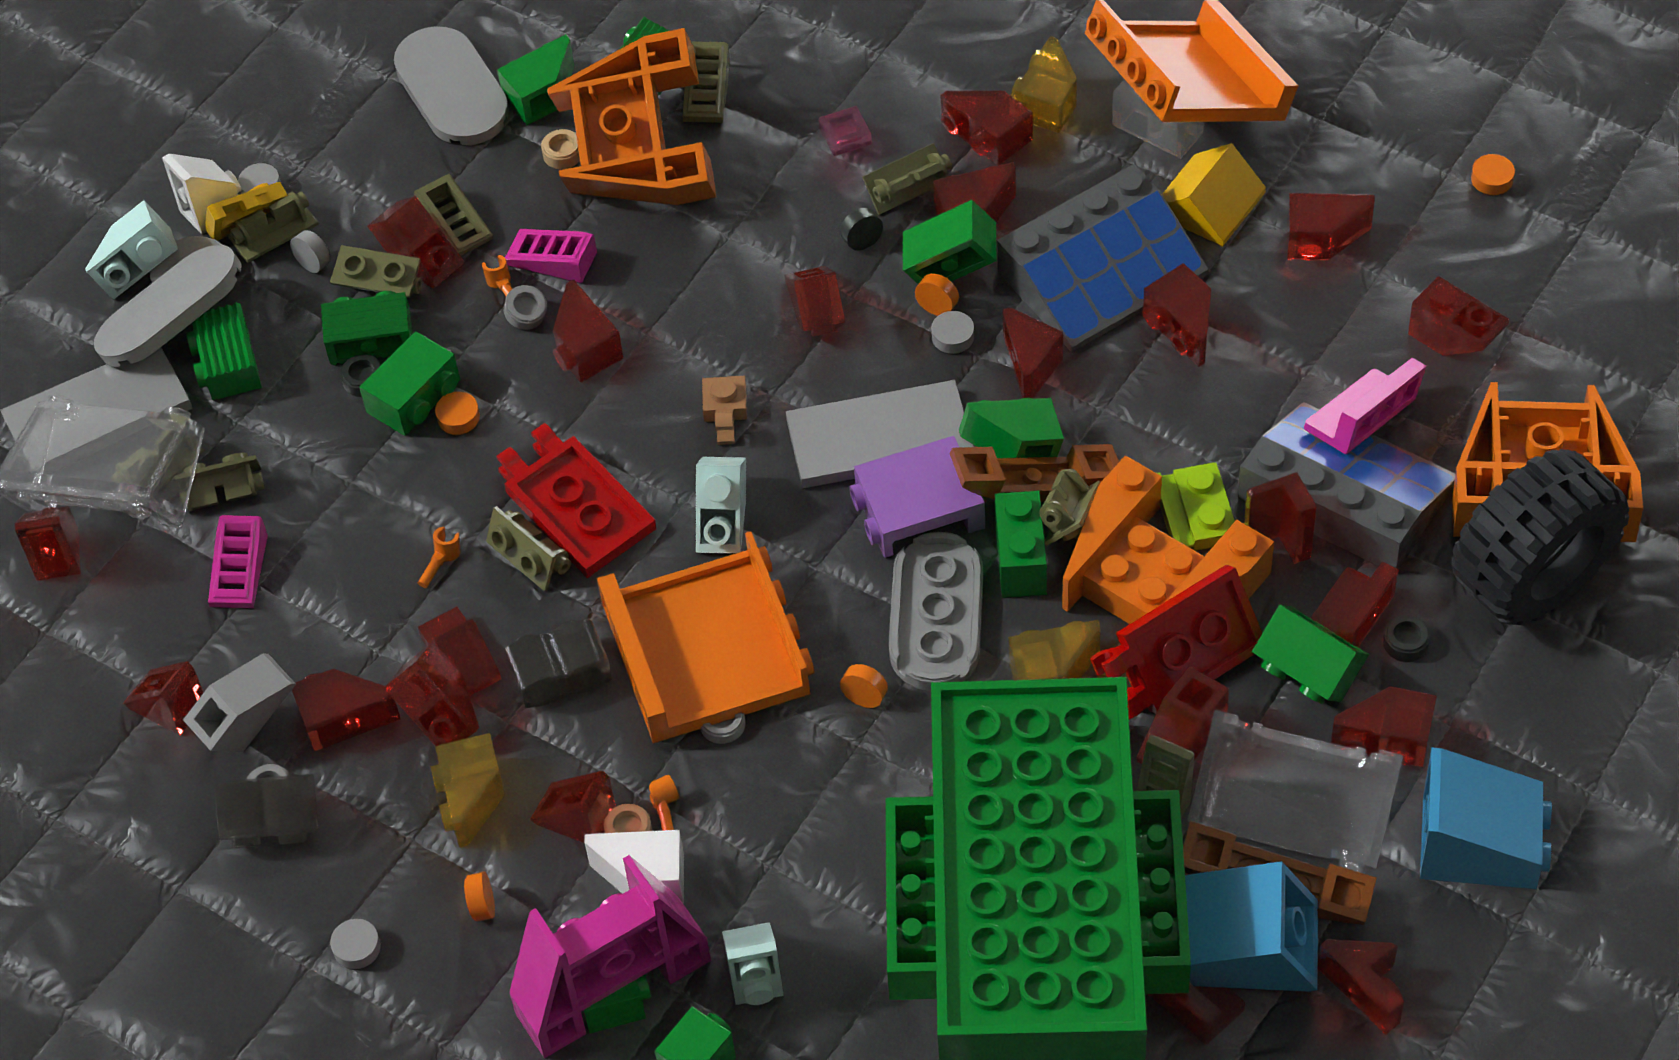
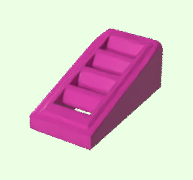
M519 229L505 259L509 266L582 283L597 254L594 234L586 232ZM525 244L531 245L528 253H521ZM540 247L545 248L542 254H537ZM554 250L558 251L557 255L552 254Z
M222 515L219 517L208 598L210 607L254 608L268 538L261 517ZM231 551H244V552H248V554H230V553H231ZM227 569H246V572L227 571ZM224 584L245 585L244 589H223Z

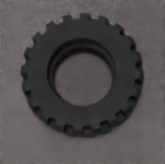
M1564 449L1559 451L1551 450L1545 452L1543 457L1535 456L1528 460L1524 467L1521 469L1516 468L1508 475V479L1501 485H1497L1489 493L1490 496L1484 503L1479 504L1473 511V517L1469 523H1465L1460 532L1461 538L1455 542L1453 548V572L1456 580L1500 622L1511 625H1526L1530 620L1538 621L1544 618L1545 614L1549 611L1554 612L1563 606V602L1569 597L1573 598L1582 590L1581 587L1589 579L1592 580L1599 572L1598 569L1603 562L1608 561L1614 552V546L1621 541L1624 535L1623 527L1628 525L1629 507L1627 498L1614 483L1576 451Z

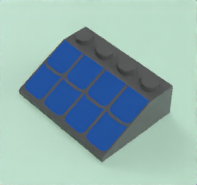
M1134 164L997 240V269L999 275L1071 353L1209 274L1208 267L1160 190Z
M1305 402L1301 403L1262 435L1241 464L1238 498L1396 574L1453 490L1455 473L1373 434L1349 453L1344 454L1304 430L1306 420L1320 409Z

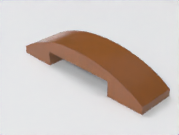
M1112 444L1072 445L1067 457L997 458L993 447H955L949 453L961 486L964 489L991 499H995V493L1039 491L1040 502H1045L1049 492L1053 490L1052 486L1057 474L1064 469L1076 470L1086 484L1090 486L1097 481L1101 482L1119 463Z
M1193 821L1189 822L1183 843L1185 873L1190 875L1282 861L1317 898L1318 918L1351 924H1365L1377 877L1331 863L1327 869L1237 842L1235 841L1236 834Z

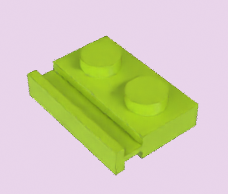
M1217 462L1175 469L1173 474L1162 476L1160 508L1169 536L1189 548L1193 547L1194 551L1212 548L1235 522Z

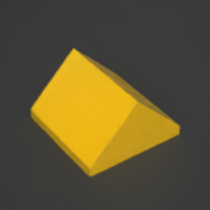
M1230 143L1194 154L1162 195L1184 229L1223 247L1266 193V187L1235 146Z

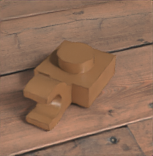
M745 375L702 378L704 422L715 421L718 445L735 444L734 420L747 419Z

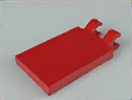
M544 423L531 432V436L537 441L533 444V448L542 457L532 465L528 466L512 447L507 448L496 456V459L502 464L498 471L507 480L504 483L506 493L551 541L568 552V559L586 578H589L656 530V520L575 436L562 442L554 431Z
M1224 565L1116 632L1121 645L1096 653L1090 658L1096 675L1099 676L1106 673L1107 677H1120L1126 672L1132 686L1127 687L1129 719L1139 715L1147 707L1150 712L1159 715L1253 656L1252 650L1261 637L1262 630L1236 567Z

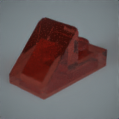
M458 607L418 626L421 639L461 700L501 680L500 672L473 619L466 620Z
M1327 939L1320 945L1318 969L1387 1035L1400 1024L1404 1000L1398 987L1386 977L1381 978L1393 968L1398 946L1387 942Z

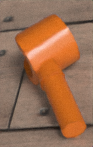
M498 255L497 258L500 265L498 268H488L485 262L482 263V268L487 285L492 288H499L506 297L513 289L510 283L511 276L505 257Z
M439 527L434 531V554L420 577L418 585L427 588L444 562L453 561L459 557L461 553L459 533H456L451 541L445 542V527Z
M665 775L652 781L649 785L650 801L653 807L657 809L662 831L674 830L670 809L667 804L680 798L671 776Z

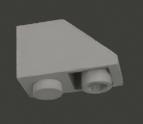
M263 653L209 685L183 721L210 751L243 753L296 683L269 654Z

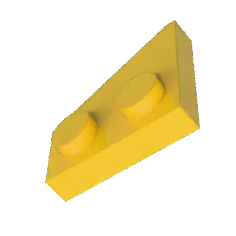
M281 182L270 185L263 183L246 193L207 206L205 229L211 239L217 241L223 239L230 234L229 230L235 227L234 222L242 221L260 210L267 214L270 212V205L288 195Z

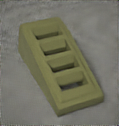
M693 41L691 43L694 47L699 84L685 87L683 122L723 123L730 71L729 45L726 42ZM694 101L716 103L715 105H699L694 104Z
M450 173L414 191V206L457 257L493 239V234ZM446 199L450 202L438 209L435 207V205ZM455 209L459 212L445 220L442 217ZM464 219L467 221V224L453 231L450 228ZM471 230L477 233L463 242H460L458 237Z
M1150 735L1146 743L1137 791L1179 790L1182 819L1191 803L1194 753L1158 736Z

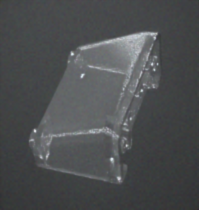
M52 395L49 396L48 401L38 402L0 466V495L29 512L46 513L47 508L55 509L56 504L123 511L132 518L141 519V515L151 516L154 514L159 518V525L182 528L205 428L190 419V412L179 408L166 407L164 412L84 405L75 404L73 400L65 397Z
M1215 710L1187 820L1188 823L1193 821L1236 834L1238 838L1339 862L1338 866L1366 874L1367 869L1377 870L1404 768V755L1379 750V754L1371 753V756L1367 757V752L1364 748L1356 747V749L1335 745L1265 728L1263 724L1256 722L1253 723L1251 729L1250 723L1238 720V715Z

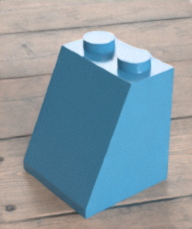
M1431 747L1423 792L1420 879L1537 889L1541 871L1549 872L1551 863V843L1543 842V829H1550L1552 802L1543 801V782L1442 748Z
M1282 861L1185 875L1191 957L1190 986L1289 991L1317 990L1318 900Z

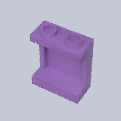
M954 436L854 466L855 484L849 487L851 498L857 511L864 509L867 519L864 520L867 537L871 545H879L884 558L893 555L892 544L894 541L963 520L968 533L985 529L984 500L982 496L972 493L961 486L950 457L951 449L959 447Z

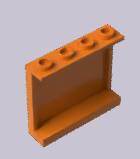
M1104 0L1095 1L1092 13L1088 17L1084 34L1162 122L1285 121L1298 85L1218 0H1204L1196 21H1123Z
M751 531L745 533L746 551L620 589L614 573L597 578L602 606L652 743L701 729V726L706 723L714 725L733 719L735 714L741 712L746 715L810 694L808 676L815 674L810 653L807 648L799 649L796 640L800 639V632L793 613L785 615L782 606L786 605V598L779 579L771 581L769 572H772L773 568L770 556L765 546L758 548Z

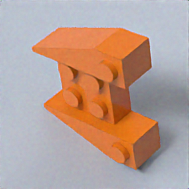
M685 28L643 36L547 89L550 99L559 112L573 109L581 166L559 170V176L570 193L670 205H680L716 198L711 159L703 143L699 142L669 149L665 147L657 92L699 84L694 47Z
M1498 382L1490 383L1456 467L1452 495L1453 537H1461L1460 532L1465 523H1469L1473 517V511L1479 504H1483L1490 496L1489 493L1497 485H1501L1508 479V475L1516 468L1521 469L1528 460L1535 456L1543 457L1547 451L1564 449L1576 451L1583 455L1623 492L1628 502L1629 521L1628 525L1623 527L1624 535L1620 542H1636L1643 512L1640 471L1595 385H1587L1584 403L1499 401Z
M1125 455L1098 486L1063 576L1062 609L1068 612L1083 596L1128 624H1131L1224 565L1236 567L1249 599L1271 574L1275 541L1236 520L1205 556L1194 551L1147 523L1160 509L1162 476Z

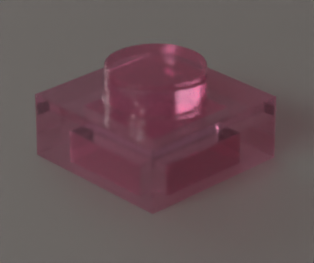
M857 106L819 118V129L834 157L872 145L871 132Z

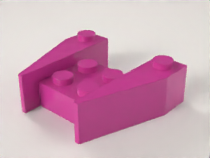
M630 855L623 858L629 890L623 894L617 893L608 897L599 908L581 918H573L566 921L554 934L536 908L529 912L509 993L516 1016L544 1059L586 1034L581 1011L657 967L671 985L711 961L707 937L679 897Z

